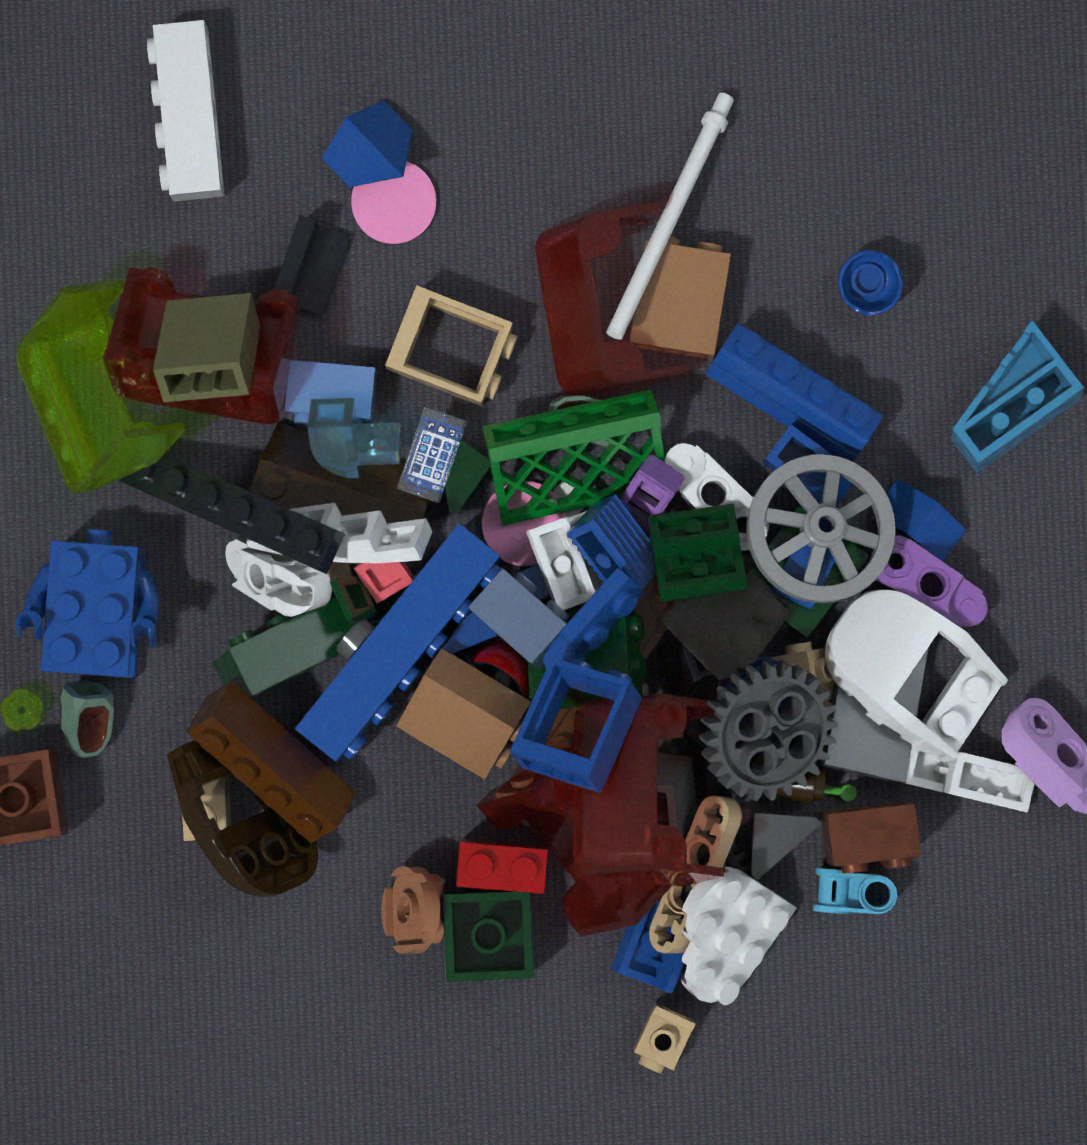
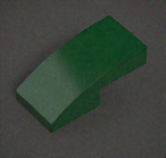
M358 575L336 578L330 582L348 624L354 626L360 619L365 618L372 625H376L388 613L383 601L376 603Z

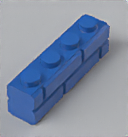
M739 322L706 372L707 376L785 426H794L824 448L829 454L848 459L852 462L862 451L884 416Z

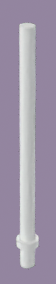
M726 93L718 94L711 111L705 112L701 120L703 128L606 331L612 338L618 340L623 338L718 134L723 133L728 125L726 117L734 99Z

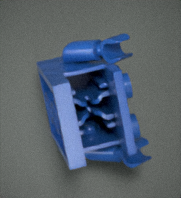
M87 529L86 543L51 541L50 561L39 570L27 593L23 612L15 620L18 638L22 637V631L27 627H35L36 640H40L43 637L41 671L136 678L139 637L142 635L149 636L150 648L156 647L157 636L155 627L161 604L152 574L145 570L146 550L139 547L112 545L113 531ZM44 615H45L44 635H43L42 619L44 618Z

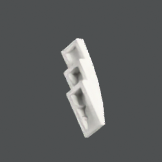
M336 503L290 509L345 534L333 562L391 563L421 560L432 534L426 518L387 524L381 511L342 516ZM249 539L246 540L249 548L280 554Z
M912 744L906 784L1028 812L1034 782L1016 765L959 751L957 752L959 755L955 760L944 763L937 759L941 753L925 744L917 746Z

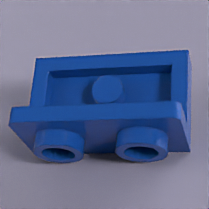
M641 889L610 969L619 974L653 985L671 994L676 983L681 980L684 973L685 964L682 962L684 952L665 954L658 952L652 946L649 930L662 896ZM677 914V915H681V918H680V919H683V918H684V915H683V914ZM669 927L668 933L672 936L671 941H673L675 935L671 933V927Z

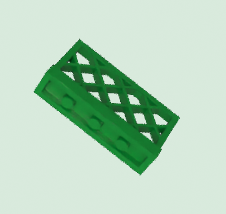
M651 389L482 426L502 526L589 507L613 494H616L620 499L634 478L632 474L643 461L645 462L652 450L654 456L665 462L660 432V414ZM650 429L651 436L641 449L626 442L631 433ZM604 439L610 443L599 458L584 451L589 442ZM561 448L568 452L557 467L542 460L547 451ZM619 448L634 456L623 471L608 464ZM577 457L592 465L581 480L566 473ZM515 458L526 461L515 476L500 469L499 462ZM534 467L550 474L539 489L524 482ZM601 470L616 478L609 488L597 490L590 486ZM559 480L574 487L567 497L555 499L548 495ZM503 482H505V483L508 484V485L505 487V489H504V486H503ZM638 487V489L644 492L645 494H649L640 487ZM517 489L532 496L525 506L508 510L507 501Z

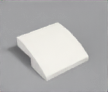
M585 512L526 531L550 597L563 610L586 603L603 584V580L598 578V573L593 571V566L587 564L588 560L582 558V553L577 551L576 545L572 544V539L567 538V532Z

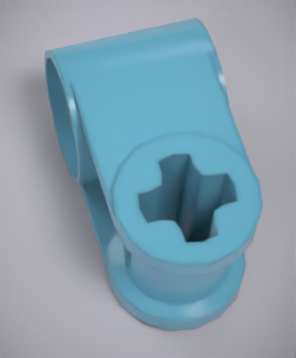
M816 867L815 874L819 876L818 902L813 904V911L851 914L852 912L883 914L891 910L896 903L897 889L894 883L885 875L866 872L842 873L838 868ZM835 880V899L831 900L832 883ZM879 881L886 884L889 895L883 904L875 906L866 901L865 890L869 884Z

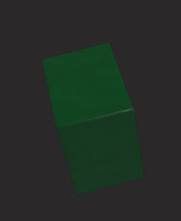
M458 439L444 481L451 516L460 515L491 470L489 459L461 439Z

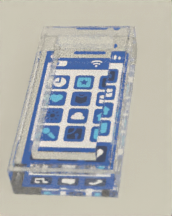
M424 407L397 489L440 503L467 421Z

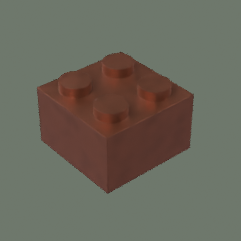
M56 749L0 757V845L69 834Z
M905 801L820 812L826 862L834 867L837 866L838 870H841L842 873L868 871L867 863L880 861L881 866H885V868L910 866L911 857L921 856L914 803Z

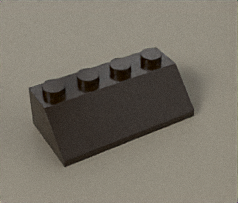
M277 422L260 458L249 491L288 509L336 503L342 516L381 511L387 524L425 519L435 493L433 490L406 482L405 479L410 467L406 464ZM415 487L420 488V489H422V490L428 491V493H424V492L419 491V490H416V489H414V488H415Z

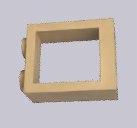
M416 285L385 366L391 372L483 406L486 397L494 399L502 379L501 375L496 374V370L501 358L510 359L518 336L511 334L513 322ZM430 307L498 333L476 390L408 364Z

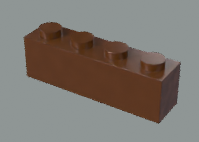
M233 681L205 697L186 731L204 750L229 769L237 779L241 780L267 806L277 812L310 843L338 829L356 793Z

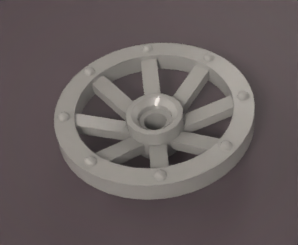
M824 454L807 455L783 464L760 485L748 511L747 540L757 567L764 577L777 589L802 601L831 603L847 599L861 592L882 573L894 547L895 518L891 503L884 489L864 468L838 456ZM809 472H826L821 504L817 503L797 477L798 475ZM840 477H843L858 487L864 495L838 509L836 507L839 480ZM782 484H785L806 511V514L767 507L777 489ZM872 506L877 522V535L847 525L846 520ZM820 519H825L830 523V532H824L819 528ZM764 522L800 528V534L770 552L765 538ZM842 539L874 549L871 559L859 574ZM808 545L812 549L803 581H800L785 572L778 563ZM826 549L830 550L846 582L831 586L816 585Z

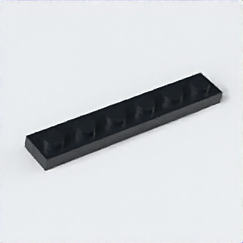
M138 442L120 479V482L325 574L328 573L345 536L344 533Z

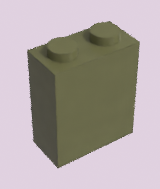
M251 293L170 300L166 302L153 367L163 402L249 395L261 326Z

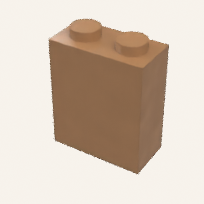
M670 237L634 312L628 347L713 360L731 254L723 253L722 246L713 243L698 242L696 248L679 246L680 239ZM648 240L645 241L644 251L649 242Z
M441 648L420 681L396 727L485 780L492 767L495 765L502 769L511 754L512 745L507 742L508 740L515 741L524 720L522 716L531 701Z

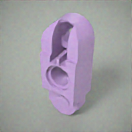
M1039 698L1027 699L1010 712L1002 729V744L1006 752L1016 760L1015 765L1059 808L1067 803L1075 812L1079 811L1087 814V745L1052 705Z

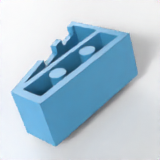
M1033 320L952 429V442L976 473L982 471L1082 398L1083 385Z

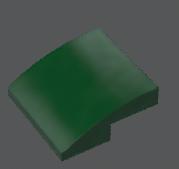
M734 503L648 516L661 602L747 589Z

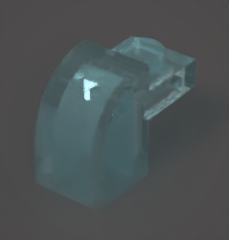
M354 398L311 399L308 420L310 446L313 456L323 468L342 477L359 478L360 465L400 464L403 436L401 422L358 424Z

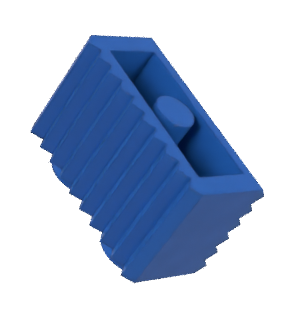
M616 494L594 503L567 532V538L572 539V544L577 546V551L582 553V558L588 560L587 564L593 566V571L598 573V578L602 579L603 583L619 568L642 590L656 574L651 537L644 533L632 517L630 507L620 501Z

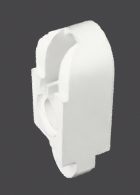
M686 443L677 444L669 450L665 457V463L684 475L685 480L679 487L678 492L692 510L712 507L703 501L701 490L706 484L714 483L722 487L724 491V501L720 505L734 503L736 520L740 517H748L753 497L707 452L705 453L698 445L694 447ZM764 522V531L766 538L769 530V523ZM739 532L741 551H749L747 533Z
M242 536L235 538L234 541L229 542L226 546L225 554L228 567L234 574V577L238 579L235 583H232V586L269 610L275 609L284 616L293 617L325 606L329 602L332 589L328 573H322L284 555L249 548L246 542L247 538Z

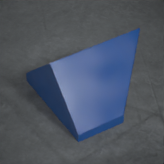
M383 100L347 116L321 158L350 189L354 186L404 177L413 130Z

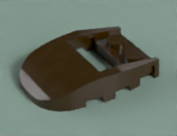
M196 740L183 744L167 754L183 818L205 856L227 883L249 895L273 897L298 887L313 876L318 864L317 842L310 843L277 812L267 806L259 796L257 797L264 812L220 830L214 817L208 818L201 800V796L205 794L203 786L228 776L232 772L209 752L204 750Z

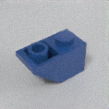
M790 425L762 464L774 472L783 464L799 457L831 454L797 428ZM809 472L798 475L797 477L817 503L821 504L826 472ZM840 477L836 506L853 485V483L843 477Z

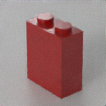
M463 838L459 846L456 887L544 894L548 845Z

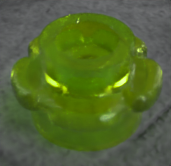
M13 690L9 697H5L2 700L0 713L4 717V723L10 729L20 731L21 728L30 730L40 722L39 714L43 711L42 701L37 695H31L29 690ZM20 706L25 707L26 711L24 714L18 712Z

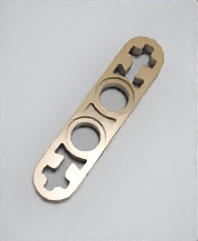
M709 796L702 801L697 810L650 926V942L658 952L665 954L683 953L690 943L682 933V929H686L687 914L682 911L684 904L681 900V891L687 883L693 889L704 876L707 875L713 879L721 873L742 819L741 808L733 798ZM717 809H719L720 815L723 816L722 823H720V818L716 816ZM707 831H710L709 834H710V835H715L716 838H715V837H712V836H707V835H706V834H707ZM705 844L710 851V858L707 865L702 868L697 861V852L699 847ZM677 914H683V915H684V918H683V919H680V918H681V915H677ZM669 927H671V933L675 935L673 941H671L672 936L668 933Z

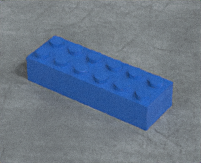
M459 523L295 729L334 761H341L344 756L349 760L353 759L368 740L362 735L372 722L377 726L384 721L395 707L389 701L399 688L406 692L422 673L416 666L426 654L432 658L435 657L449 639L443 632L453 620L460 625L471 612L468 608L473 602L470 600L479 587L485 589L502 570L497 566L501 561L500 555Z

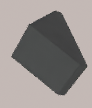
M752 812L749 874L757 881L822 823L816 817L809 815Z

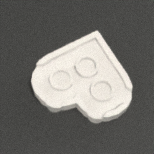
M725 867V873H721L713 879L707 875L704 876L690 891L682 908V911L687 914L686 929H682V933L690 941L682 956V962L687 965L685 979L681 980L683 986L701 1001L709 1003L718 1001L722 1005L731 1004L737 998L740 987L762 962L765 953L779 933L786 927L788 920L797 908L741 870Z

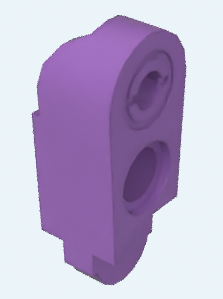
M895 536L892 554L898 553L903 559V565L900 569L895 570L887 563L882 573L875 580L879 585L888 590L902 592L911 596L960 628L975 626L985 618L988 607L981 589L963 578L962 574L911 539ZM872 549L869 560L873 555L874 549ZM926 573L935 574L941 581L940 593L935 597L925 595L920 588L921 578Z

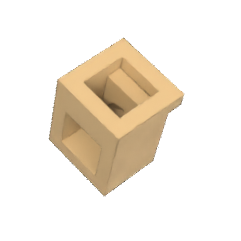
M654 1002L633 1048L634 1053L641 1055L638 1063L662 1074L664 1067L674 1071L686 1042L695 1027V1021ZM667 1034L671 1038V1044L667 1049L662 1050L655 1046V1038L658 1035Z

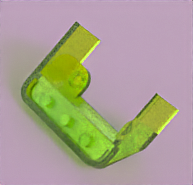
M123 280L63 286L21 340L17 348L19 372L67 488L75 494L94 491L157 463L186 430L183 422L155 426L152 422L145 421L134 425L106 358L118 337L117 325L111 318L108 309L126 288Z

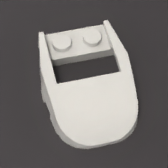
M871 590L857 596L850 602L838 619L826 641L825 660L829 673L848 696H854L867 709L865 715L878 725L884 724L901 734L900 738L914 746L925 744L941 753L937 759L944 763L955 760L958 757V750L1000 687L1004 686L1008 681L968 632L925 604L898 591ZM940 633L959 648V651L965 658L921 722L895 701L894 697L936 635Z

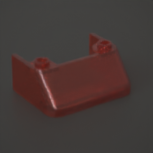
M660 202L591 213L546 229L536 240L535 255L556 378L561 390L568 395L589 396L686 379L689 374L688 363L645 371L642 354L635 344L627 340L604 341L590 258L608 255L617 248L621 238L620 227L658 221L661 213Z
M669 694L641 696L640 705L602 792L598 793L573 785L574 861L583 873L590 876L681 887L724 877V868L688 864L687 845L681 832L672 826L657 824V739L667 740L677 737L684 731L686 723L713 715L715 711L709 707L707 700ZM607 698L594 699L581 704L577 708L574 715L575 755L590 759L615 701Z

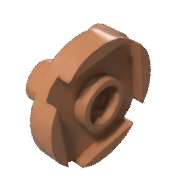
M401 866L396 868L390 876L397 877L393 887H385L381 905L383 929L386 936H394L398 945L392 947L398 953H423L431 944L440 943L444 934V926L440 919L439 899L443 890L442 880L438 874H430L423 867Z

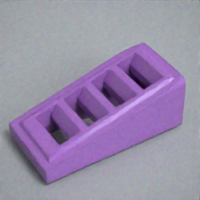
M649 455L619 500L630 507L632 517L642 526L641 529L644 533L648 535L650 532L648 515L629 503V501L649 513L650 516L660 515L685 480V477L656 456ZM638 487H640L641 489H643L644 491L658 499L659 502H657L656 500H654L653 498L639 490Z

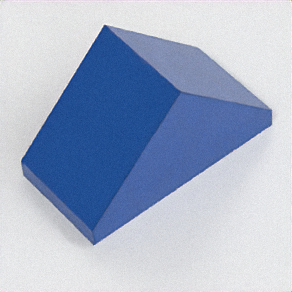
M896 479L886 493L894 513L895 531L901 536L911 539L941 561H944L966 529L937 501Z

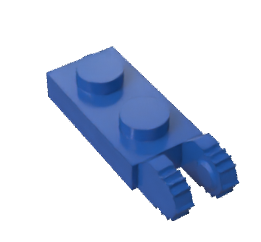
M617 568L549 646V650L546 651L542 659L546 666L545 668L547 669L552 657L566 662L569 658H577L585 662V656L591 650L599 648L606 641L609 630L620 618L627 616L634 610L638 599L644 592L623 571Z

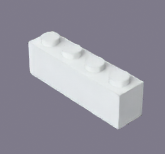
M204 20L153 25L154 38L147 39V52L149 63L157 65L158 80L151 81L153 105L161 106L162 122L155 123V134L158 149L165 148L166 165H159L162 191L169 190V195L173 201L223 197L225 193L208 27Z

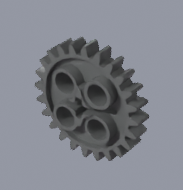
M763 660L760 672L748 664L746 665V678L744 679L732 673L730 676L733 687L727 689L719 685L717 689L723 698L720 702L712 700L707 702L709 707L715 711L714 715L701 718V722L710 728V731L699 735V739L709 746L701 752L702 756L711 762L707 767L708 770L716 777H719L718 781L727 789L731 787V790L740 797L747 793L755 801L759 800L762 792L771 801L775 800L778 788L790 796L792 795V783L795 781L801 786L806 787L807 782L804 774L809 771L819 775L820 771L815 765L817 759H830V756L823 751L824 745L836 743V739L827 733V730L838 726V722L828 716L836 710V706L827 700L830 695L829 690L821 684L819 685L820 680L810 672L807 674V671L801 666L795 664L791 667L783 660L778 662L776 668L767 660ZM788 697L784 707L778 710L780 702ZM749 713L747 721L739 726L741 718ZM799 735L796 743L789 747L791 740ZM760 752L756 761L749 764L753 755Z

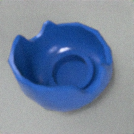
M866 249L852 254L841 266L837 285L842 300L848 307L865 316H874L888 312L898 302L904 282L900 267L889 255L878 250Z

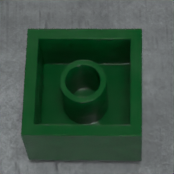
M503 890L450 891L443 893L446 982L534 978L530 893Z

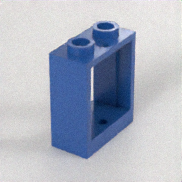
M552 657L510 753L523 769L601 793L642 697L632 684V679L620 671L609 669L607 673L593 670L591 665L577 658H569L566 662ZM570 687L615 701L590 759L544 745Z

